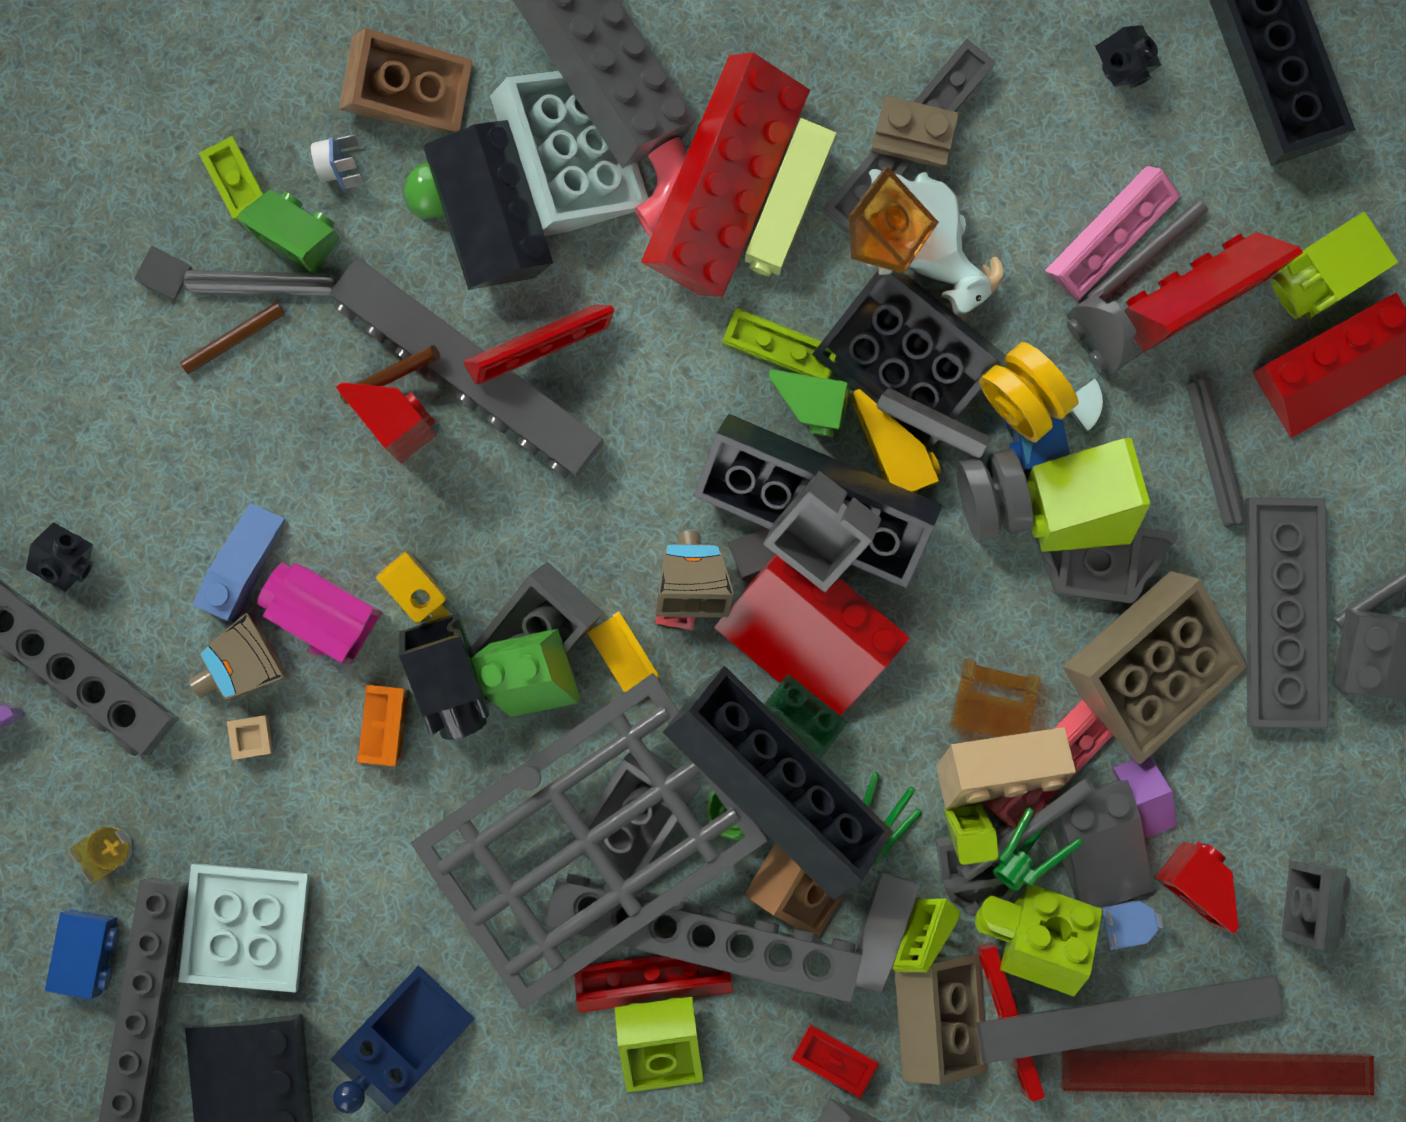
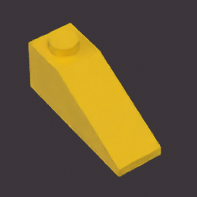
M862 390L853 391L850 400L883 480L913 493L934 486L939 481L937 475L941 473L935 454L933 452L928 454L925 446L889 414L879 410L876 407L877 404Z

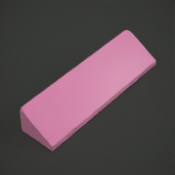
M1146 166L1045 270L1075 301L1079 302L1180 197V194L1164 171L1160 168Z

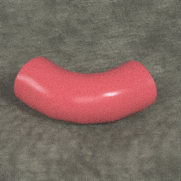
M680 137L667 141L648 155L657 175L656 188L652 196L634 208L640 224L650 238L653 235L687 155L686 147Z

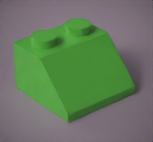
M269 189L239 213L237 219L253 237L310 273H317L340 239L333 229L335 223L317 211H315L313 216L301 209L303 203L285 191L280 196Z
M770 369V380L798 420L805 426H809V433L833 438L834 431H844L851 387L847 382Z
M558 629L493 642L471 658L483 695L510 717L581 702Z

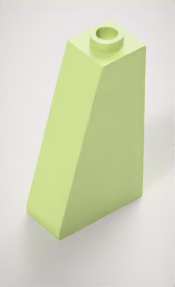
M800 118L746 251L745 262L750 263L749 268L754 272L764 276H770L771 273L780 275L831 155L836 132Z

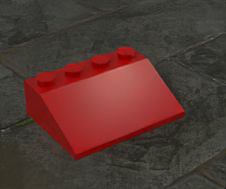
M1255 232L1247 238H1244L1242 233L1234 236L1222 244L1225 251L1212 257L1210 252H1207L1190 263L1191 271L1180 276L1178 271H1175L1158 282L1160 289L1148 295L1146 290H1143L1125 301L1128 308L1124 311L1137 331V334L1133 337L1135 342L1142 347V353H1145L1267 281L1302 255L1303 251L1297 245L1259 232Z
M776 554L772 556L731 605L729 617H721L713 627L830 726L888 666L910 639V637L840 578L824 592Z

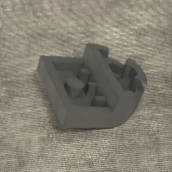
M1098 291L1070 310L1066 315L1069 319L1067 327L1072 336L1077 341L1083 340L1090 350L1088 358L1093 367L1100 373L1104 371L1107 377H1110L1142 354V347L1136 345L1132 339L1137 334V331L1125 311L1116 301L1108 304L1104 291Z
M1011 825L994 828L997 841L1013 831ZM951 836L935 839L940 876L952 903L965 908L969 914L976 915L983 902L989 896H995L1007 901L1014 894L1015 891L1002 883L993 872L999 865V860L969 881L961 872L960 868L964 865L959 862Z

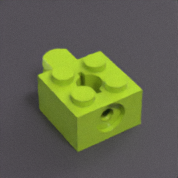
M1027 885L1015 904L995 896H989L975 915V925L980 933L1006 942L1000 967L1001 971L1074 997L1091 975L1102 909L1036 885L1032 887ZM1047 928L1054 929V930H1056V931H1058V932L1056 933V932H1054L1053 930H1049V929H1047Z

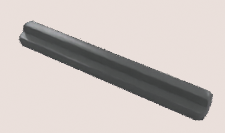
M188 270L184 275L185 289L188 292L330 295L329 292L336 285L335 277L331 273Z
M1207 378L1193 380L1187 384V390L1224 526L1240 524L1245 521V516L1210 384Z

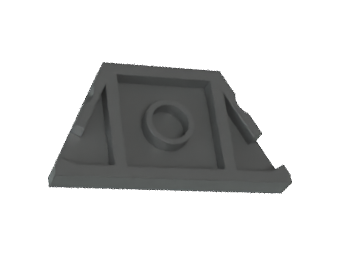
M1139 527L1131 544L1042 552L1039 539H1035L1055 594L1134 604L1149 577L1154 574L1170 546L1177 540L1178 533Z

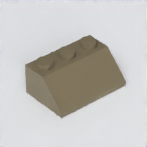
M979 954L936 957L927 972L895 971L901 1047L900 1061L903 1081L942 1085L988 1072V1064L982 1062L976 1022L984 1021Z

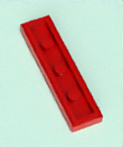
M991 942L979 945L976 949L998 1017L1017 1016L1018 1012L1005 972L1000 970L1001 960L996 945ZM1032 1056L1012 1059L1023 1094L1032 1102L1045 1098Z

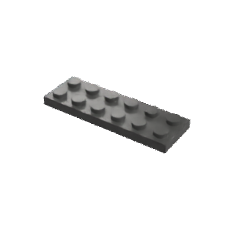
M1246 498L1247 727L1328 728L1325 498Z

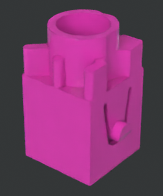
M285 562L279 564L262 588L257 602L258 605L266 609L263 614L264 618L310 644L309 652L315 655H324L326 653L337 661L350 665L382 614V611L297 563H294L293 566Z

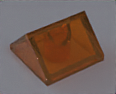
M888 166L880 172L848 216L851 259L902 273L907 270L939 223Z

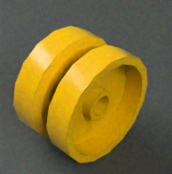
M1021 341L1004 357L1006 368L995 365L979 379V384L984 395L1000 416L1020 435L1036 443L1053 428L1051 417L1063 419L1079 402L1073 387L1053 362L1037 348Z

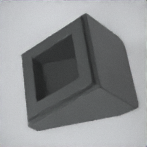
M151 246L135 276V280L151 290L176 300L184 284L185 272L191 270L192 267L168 253Z

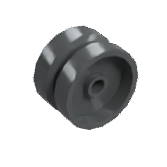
M1011 448L992 452L989 455L987 467L977 457L961 460L956 463L957 484L969 529L977 543L998 538L1001 532V524L1011 535L1033 528V511L1026 478L1020 461Z

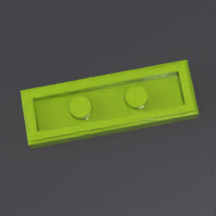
M735 307L721 344L797 374L829 379L832 373L829 368L812 355L822 341ZM827 348L825 351L831 353L829 358L836 362V355Z

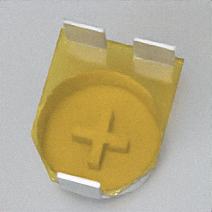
M101 826L72 846L68 852L75 862L79 861L83 867L81 872L87 881H92L95 884L116 868L124 865L130 859L133 850L131 839L125 831L117 827Z

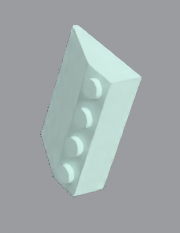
M559 71L507 77L490 95L497 120H508L545 236L573 231L635 212L634 207L648 199L637 162L622 169Z

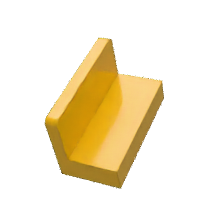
M619 611L613 614L612 618L587 632L624 693L652 673H654L657 679L660 678Z

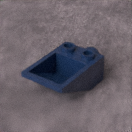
M418 965L331 1058V1061L352 1080L341 1083L335 1089L333 1094L335 1107L345 1114L355 1113L363 1106L366 1093L385 1113H389L475 1018ZM361 1044L367 1052L369 1051L372 1054L371 1056L361 1054L359 1049ZM389 1072L401 1082L399 1084L392 1083L388 1077Z

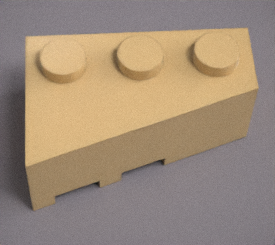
M1065 727L951 744L936 765L946 810L1001 797H1016L1028 791L1041 788L1042 791L1058 790L1065 787V783L1076 773Z

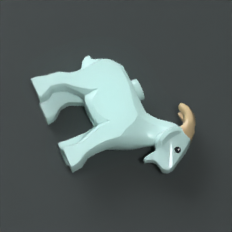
M872 169L869 172L872 179L870 196L864 195L860 200L863 220L871 219L880 211H890L903 218L902 227L905 242H870L866 246L867 265L870 267L878 266L879 275L890 274L897 268L906 267L923 276L953 284V289L943 292L942 297L950 300L953 312L958 316L965 315L981 305L1000 285L1003 278V267L997 257H992L990 260L991 269L985 264L982 265L981 271L970 263L963 253L962 236L965 232L966 223L964 216L959 214L958 200L954 192L945 183L929 178L926 172L917 175L915 181H909L899 174Z

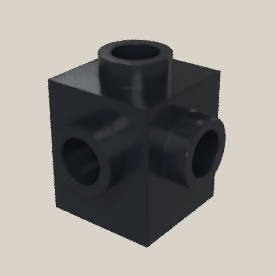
M1143 25L1123 27L1095 46L1103 63V73L1112 82L1113 86L1129 85L1130 88L1138 87L1152 78L1150 75L1152 71L1162 66L1157 56V45L1147 35Z
M53 522L31 543L26 570L66 592L77 580L82 582L90 573L93 562L90 561L93 544Z

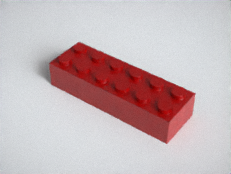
M754 52L729 55L641 263L700 296H724L810 93L809 88Z

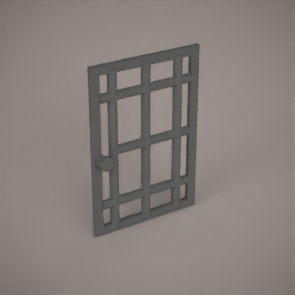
M654 673L410 842L522 1010L768 841V836L692 761H689L667 777L643 743L642 738L665 722L669 724L679 712V709ZM649 696L657 709L632 726L624 712ZM611 722L619 736L480 833L478 832L471 819L518 786L526 791L537 788L542 779L541 770ZM626 749H629L654 786L589 830L565 795V792ZM700 773L704 775L727 809L726 812L704 827L700 826L676 791ZM663 799L689 837L624 881L599 843ZM552 802L577 840L513 883L488 846ZM737 823L745 837L720 854L711 841ZM458 829L466 843L442 859L434 845ZM697 850L707 862L705 865L644 907L641 906L634 896L636 892ZM586 853L611 891L547 934L522 896ZM474 855L500 891L498 895L475 909L451 873V871ZM621 903L629 917L565 960L557 947ZM508 906H510L534 942L532 946L511 960L485 923ZM544 956L552 970L527 986L519 973Z

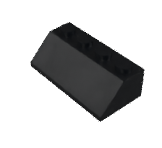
M508 120L473 124L426 143L423 146L468 290L533 279L553 264Z

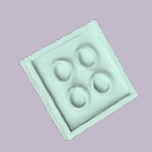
M198 863L191 864L179 982L297 992L299 989L310 873Z

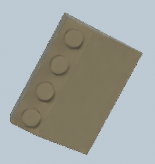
M1170 571L1063 666L1082 700L1133 760L1139 764L1143 763L1247 668L1201 580Z

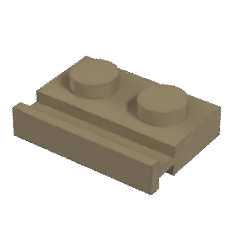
M885 95L871 152L945 169L959 113Z

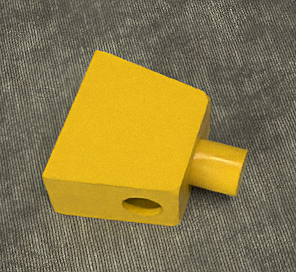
M408 549L376 576L380 584L416 624L420 623L423 619L428 623L451 615L442 605L447 600L446 594ZM417 590H424L430 599L425 604H418L412 597V594Z

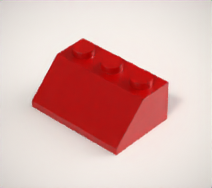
M341 382L336 386V389L381 445L400 463H403L436 436L430 428L436 422L412 392L405 397L398 388L345 382Z

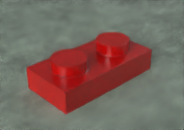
M809 1023L791 1056L793 1061L861 1098L879 1064L877 1060Z

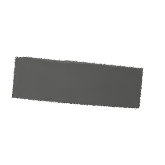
M879 871L870 903L866 907L856 940L855 950L862 952V958L855 986L882 993L919 889L918 883Z

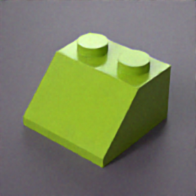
M692 997L670 998L664 1001L643 1004L633 1003L628 1006L615 1007L618 1050L627 1093L704 1082Z

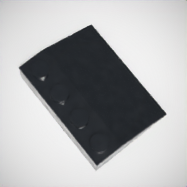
M899 268L886 275H879L878 269L812 354L833 373L847 382L854 390H862L876 404H878L881 395L888 388H891L954 420L981 389L979 379L995 365L1000 366L1006 356ZM827 348L836 355V362L829 358L831 353L825 351ZM890 415L928 450L939 440Z
M302 1014L185 1028L194 1122H313Z

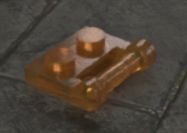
M965 658L961 668L949 726L996 737L1029 733L1040 685V676L1030 673L1027 676L983 667L976 665V661ZM973 680L1023 691L1022 702L971 691Z

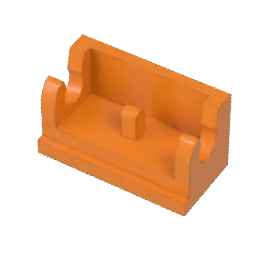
M366 685L357 762L400 766L409 689Z

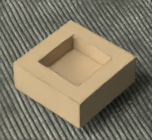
M268 715L227 721L232 760L274 753Z

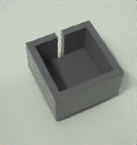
M819 471L776 519L763 545L826 592L873 541L881 518L854 497L850 502L846 501L847 492Z

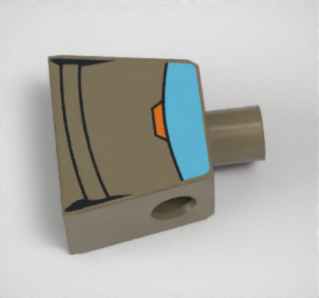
M687 530L681 532L678 535V544H668L665 546L655 615L663 617H729L733 599V588L721 548L716 544H701V536L696 531Z
M246 613L200 650L198 654L206 669L189 678V683L200 699L218 689L225 700H235L286 681L290 676L255 615Z

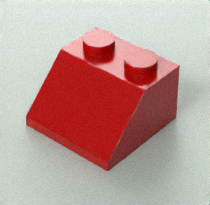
M1198 841L1196 844L1182 842L1154 878L1212 926L1235 934L1239 925L1233 872L1223 864L1226 857L1209 844L1204 846Z

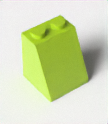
M1123 438L1032 467L1027 480L1033 511V528L1031 531L1033 537L1039 539L1042 552L1131 544L1151 504L1132 438Z

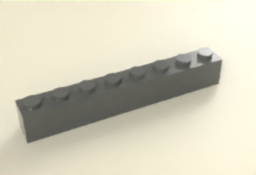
M356 257L329 292L337 302L334 308L350 321H353L357 316L367 324L364 331L378 342L383 343L388 339L398 348L394 353L401 359H405L431 345L436 346L440 353V359L424 366L428 369L425 376L441 388L449 384L459 392L455 398L472 411L477 406L489 414L486 419L488 423L502 433L510 429L520 437L516 443L533 456L539 451L548 457L550 461L547 466L561 477L566 478L568 474H571L577 479L604 444L601 436L513 371L475 385L464 366V360L480 354L484 350L358 257Z

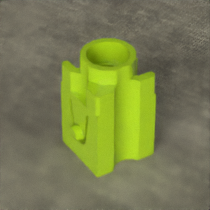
M1365 211L1305 248L1303 254L1272 277L1270 283L1275 295L1294 319L1297 320L1304 314H1306L1308 319H1311L1399 262Z

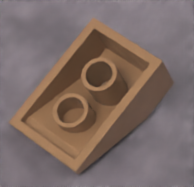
M365 28L352 36L339 110L371 119L454 133L460 130L473 60Z

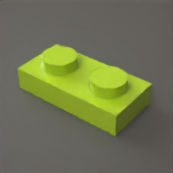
M231 136L199 152V155L233 220L238 222L237 216L264 193L236 140Z

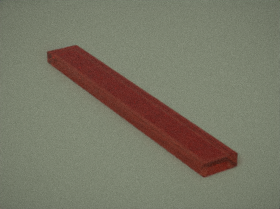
M1072 1049L1061 1051V1089L1063 1091L1374 1095V1056L1371 1054Z

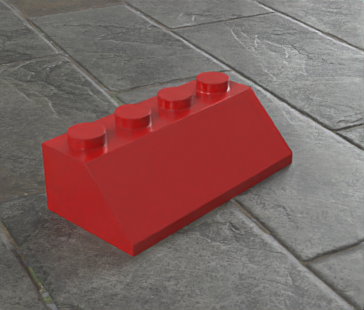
M1396 292L1253 372L1254 377L1290 438L1406 374V307Z

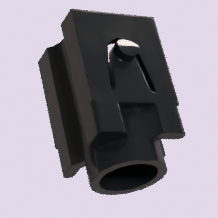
M459 613L399 631V657L429 735H434L439 731L440 736L446 740H455L474 734L483 728L487 723L486 718L489 716V708L486 703L488 698L483 695L471 660L474 653Z

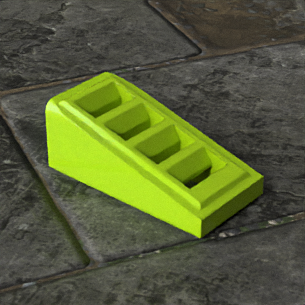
M979 802L949 810L944 809L945 820L955 852L962 865L994 861L998 858L996 831L982 803Z
M946 898L916 899L892 968L896 972H927L956 926L961 911ZM914 956H919L918 960H912V958Z

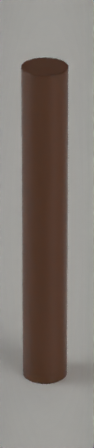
M275 302L180 361L182 368L188 375L284 316L285 313L278 302Z
M431 345L355 384L388 385L440 359L439 350L436 346ZM340 394L341 400H342L345 404H348V402H347V401L344 399V397Z

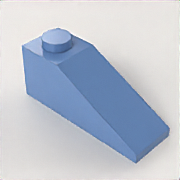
M250 503L208 569L192 605L224 620L237 621L286 519Z

